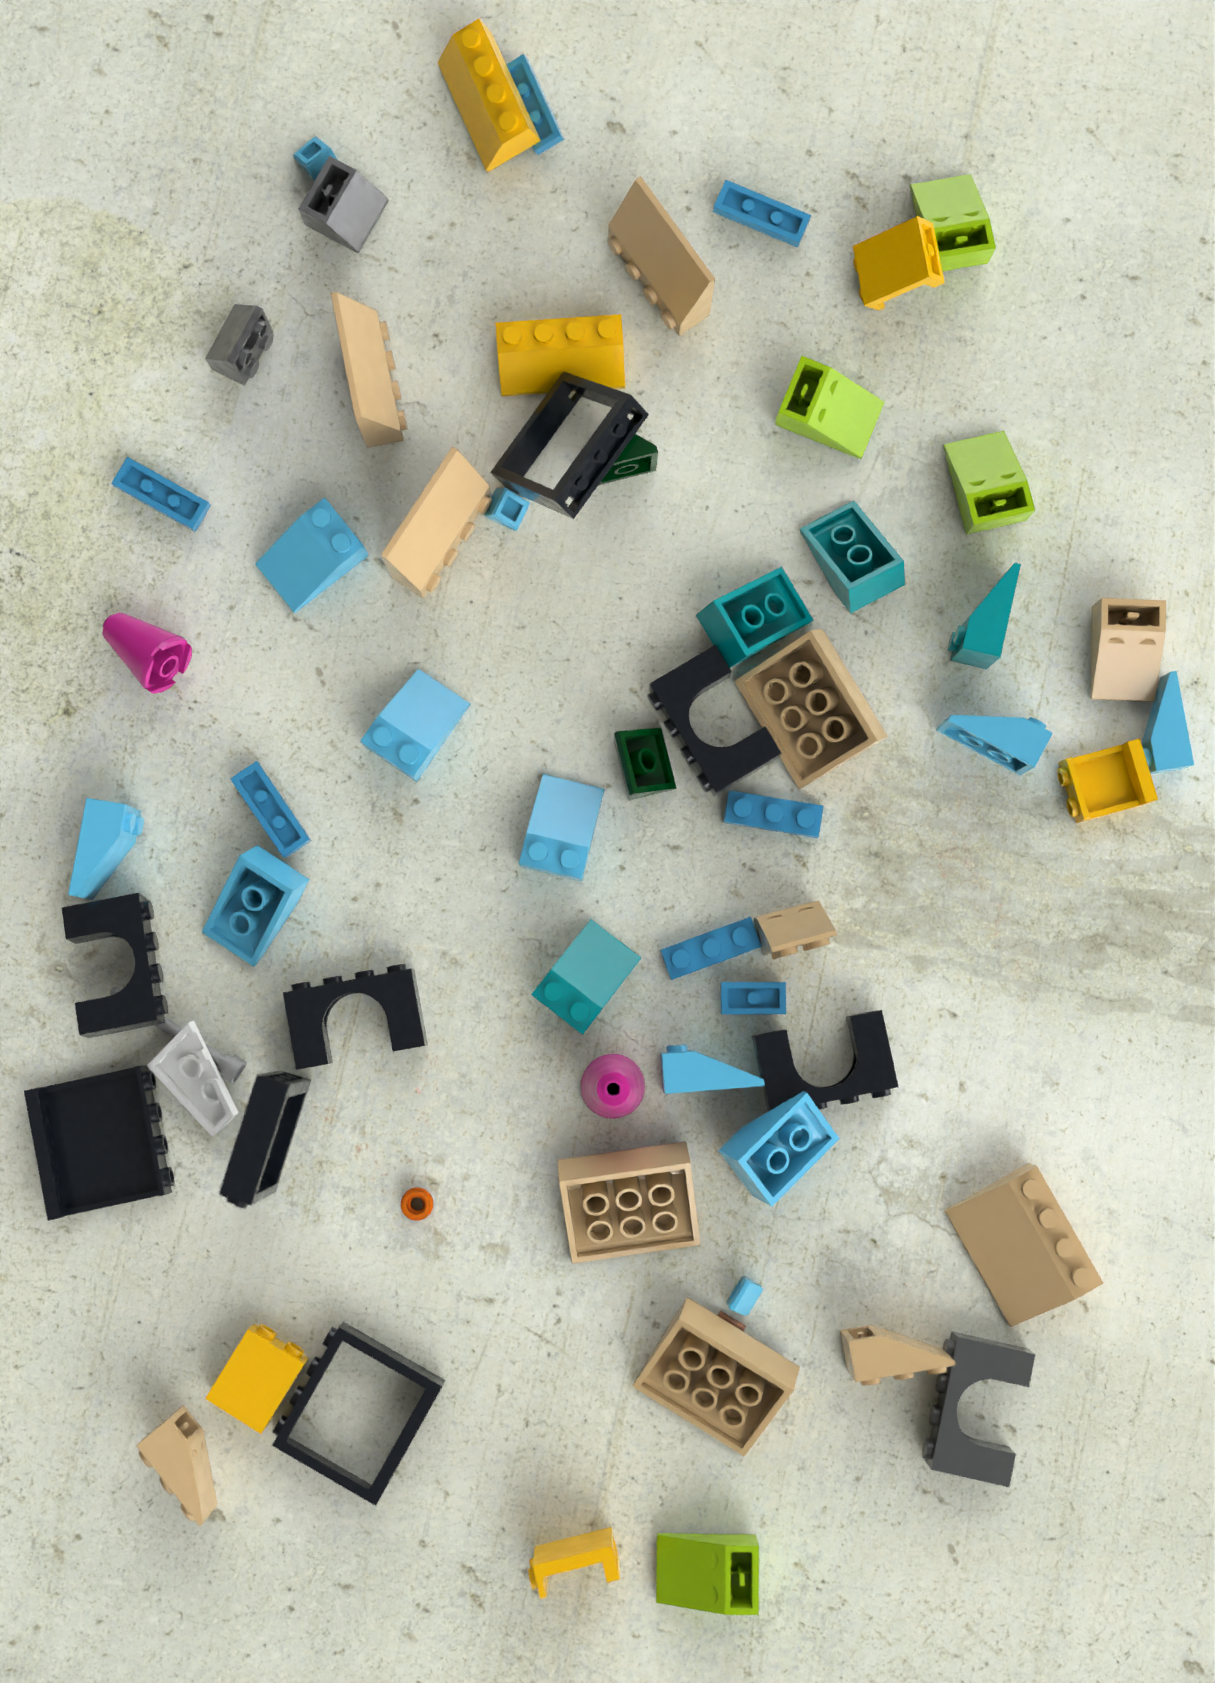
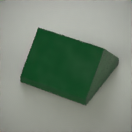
M635 434L599 485L656 471L657 446Z
M662 728L625 730L614 733V743L628 800L677 789Z

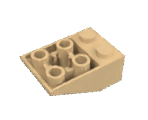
M1101 598L1092 606L1090 700L1155 701L1166 633V600Z
M819 900L753 918L762 945L763 956L771 954L772 959L798 953L797 947L801 945L803 950L807 951L831 944L829 938L837 935L836 929Z
M875 1325L840 1330L847 1371L855 1382L861 1381V1385L864 1386L878 1384L881 1382V1378L894 1376L895 1380L909 1379L914 1377L913 1372L925 1370L927 1374H940L947 1371L946 1367L955 1365V1360L942 1348Z
M182 1405L136 1446L140 1450L139 1456L144 1464L150 1468L153 1467L160 1475L162 1487L169 1494L174 1493L181 1502V1510L190 1521L195 1520L201 1526L216 1508L217 1499L204 1430L186 1407Z

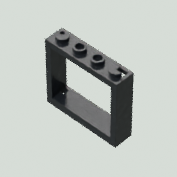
M563 371L490 473L515 494L574 519L649 414L631 394ZM572 390H573V391H575V393H574V395L572 396V398L570 399V398H569V394H570V393L572 392ZM581 397L611 407L609 413L554 489L524 477ZM628 414L634 415L631 420L627 417ZM568 497L573 500L569 506L566 503Z
M281 1070L257 1074L218 1194L226 1197L227 1203L234 1204L235 1207L246 1208L247 1204L253 1205L276 1192L311 1083L310 1079Z
M343 1321L338 1329L332 1327L322 1344L327 1349L322 1358L315 1356L305 1374L310 1376V1379L305 1388L299 1385L289 1401V1404L294 1407L288 1417L282 1415L272 1433L277 1435L272 1446L376 1506L445 1380ZM343 1341L425 1388L372 1485L289 1437Z

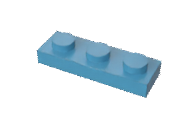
M523 54L506 65L541 140L532 146L534 152L539 155L565 139L530 62Z
M725 180L713 207V213L797 248L811 219L810 214L728 180Z
M129 457L126 458L111 483L115 488L196 532L211 507L210 503Z
M258 761L230 778L283 858L286 859L312 841Z
M729 790L723 823L818 838L824 806Z
M751 917L661 949L660 952L670 979L673 980L762 947L753 921Z

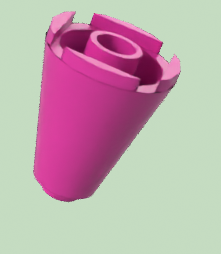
M122 612L110 615L103 623L102 635L143 688L151 693H161L169 689L176 683L172 679L179 671L184 674L191 660L192 647L185 638Z
M606 1054L596 1058L586 1067L581 1079V1094L585 1104L595 1114L604 1118L617 1119L629 1115L640 1105L645 1092V1080L642 1071L634 1061L620 1054ZM613 1082L617 1083L620 1086L619 1093L610 1095L607 1091V1086Z

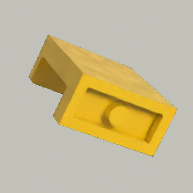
M916 216L853 246L855 256L853 265L858 273L860 282L859 296L864 306L880 311L885 308V301L925 284L935 288L945 283L933 223Z
M1140 738L1128 741L1122 745L1074 758H1066L1058 762L1057 777L1060 785L1066 788L1068 795L1066 807L1069 815L1075 818L1076 823L1158 800Z
M253 1324L244 1334L205 1399L262 1434L301 1369L308 1361V1358L303 1355L305 1351L297 1344L290 1341L285 1344L276 1338L277 1333L264 1324L259 1326Z
M612 1527L537 1545L534 1548V1557L529 1559L530 1568L528 1569L531 1588L532 1590L538 1589L540 1599L547 1598L549 1576L598 1563L603 1565L607 1583L620 1580L619 1556Z

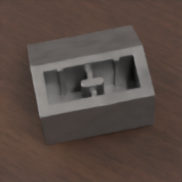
M329 156L300 205L299 211L304 225L359 253L389 201L386 196L356 169Z
M234 304L205 358L212 370L244 386L249 378L255 376L259 368L258 360L263 351H267L270 348L274 339L273 330L263 309L255 305Z

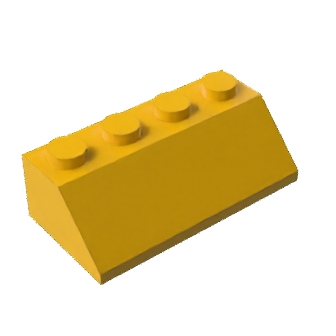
M478 18L454 33L437 63L486 171L489 172L541 140L492 32Z
M621 314L495 323L501 397L546 394L563 371L613 389L625 388Z

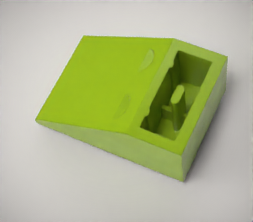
M967 174L910 184L915 215L933 223L942 271L988 264L996 246L989 215L972 175Z
M801 355L774 425L862 459L885 402L835 369Z
M1004 430L943 444L966 535L1027 521L1036 511L1028 480Z
M657 1533L656 1603L722 1615H759V1543L756 1534Z

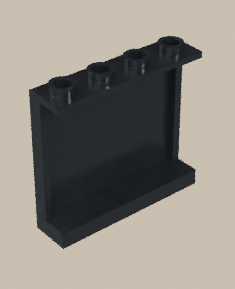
M147 1065L24 1091L48 1221L72 1214L172 1193L171 1186L175 1184L174 1173L171 1167H167L165 1154H168V1142L164 1134L161 1135L159 1122L162 1121V1110L158 1102L155 1103L153 1090L156 1089V1079L154 1073L151 1070L149 1071Z

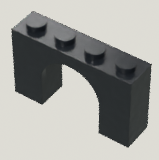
M716 645L649 684V691L651 693L647 695L653 708L656 711L661 709L667 720L663 723L672 738L677 736L683 747L680 749V752L688 765L694 763L700 774L696 776L699 784L705 792L711 791L713 796L718 795L775 761L782 754L766 727L727 747L709 745L699 739L694 733L689 720L691 705L701 694L730 678L732 673Z
M140 893L62 907L66 940L78 944L118 937L127 941L135 957L133 976L121 991L111 996L75 1003L79 1035L93 1038L164 1024V1014H168V1004L165 995H161L160 982H163V971L160 963H156L155 951L159 950V943L156 933L152 932L150 920L154 919L151 901H147V898Z
M406 964L386 967L387 973L375 975L374 970H367L355 973V979L343 981L342 976H335L323 979L324 985L311 987L310 982L291 985L292 991L283 992L296 1070L333 1063L327 1031L328 1016L333 1006L340 999L355 993L366 994L374 998L384 1009L393 1052L428 1045L415 969H406Z
M882 1010L846 1016L853 1048L852 1066L841 1081L826 1087L813 1086L803 1080L798 1074L793 1063L786 1029L753 1035L752 1039L760 1077L764 1079L765 1084L762 1087L768 1112L803 1091L808 1093L819 1110L828 1108L827 1102L839 1100L840 1105L858 1102L859 1095L871 1093L872 1098L891 1095L890 1089L898 1088L899 1086Z

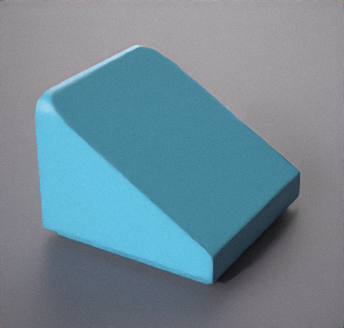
M317 137L312 138L292 155L314 181L329 156L337 159L331 148Z
M506 487L496 488L491 497L492 502L483 515L490 520L517 531L530 503Z
M746 1276L741 1277L727 1300L729 1309L745 1316L748 1315L763 1291L762 1286Z

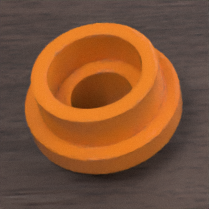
M411 1188L401 1199V1210L411 1220H423L433 1210V1198L424 1188ZM414 1198H420L423 1201L422 1209L417 1210L412 1207V1200Z

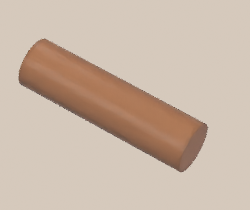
M721 1310L719 1311V1317L744 1331L745 1325Z

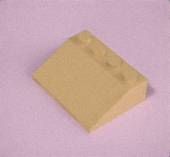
M640 176L632 184L609 223L607 243L616 256L619 254L626 262L625 268L633 280L638 279L643 285V293L651 305L656 303L662 313L660 315L667 328L670 330L674 328L680 336L710 316L715 278Z
M338 292L331 293L354 416L367 448L404 441L402 430L407 429L404 410L398 411L396 400L402 399L398 380L392 381L390 373L391 370H396L392 351H386L384 342L390 340L386 321L380 322L376 310Z
M453 446L381 554L391 578L422 598L425 597L427 592L432 593L441 580L440 572L445 565L449 567L454 562L458 554L457 546L462 539L466 541L471 536L475 528L474 520L479 513L485 514L492 502L490 486Z
M823 628L810 630L734 681L761 727H766L782 753L780 756L782 762L799 789L888 737Z
M686 1141L557 1160L559 1185L572 1264L701 1245L691 1162Z
M1027 1163L944 1210L1010 1327L1074 1301L1104 1284L1040 1170L1033 1164Z
M687 1297L670 1321L634 1381L633 1387L745 1456L794 1391L800 1367Z

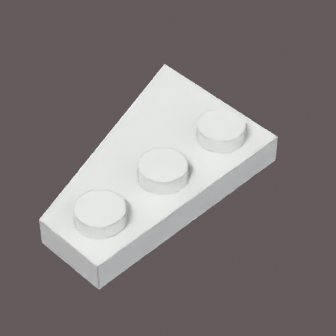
M194 1020L189 1022L147 1067L213 1137L239 1112Z

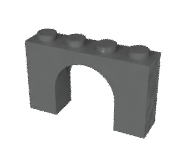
M951 1331L950 1340L945 1339L943 1350L955 1360V1365L946 1367V1372L937 1375L935 1388L939 1395L937 1405H932L930 1410L929 1424L932 1425L930 1438H925L922 1456L926 1458L925 1462L931 1470L1010 1487L1016 1457L1015 1452L1009 1446L975 1439L964 1434L958 1424L957 1406L963 1392L970 1385L981 1380L993 1379L1029 1387L1035 1354L1028 1348Z

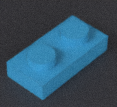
M720 982L721 1014H786V982Z

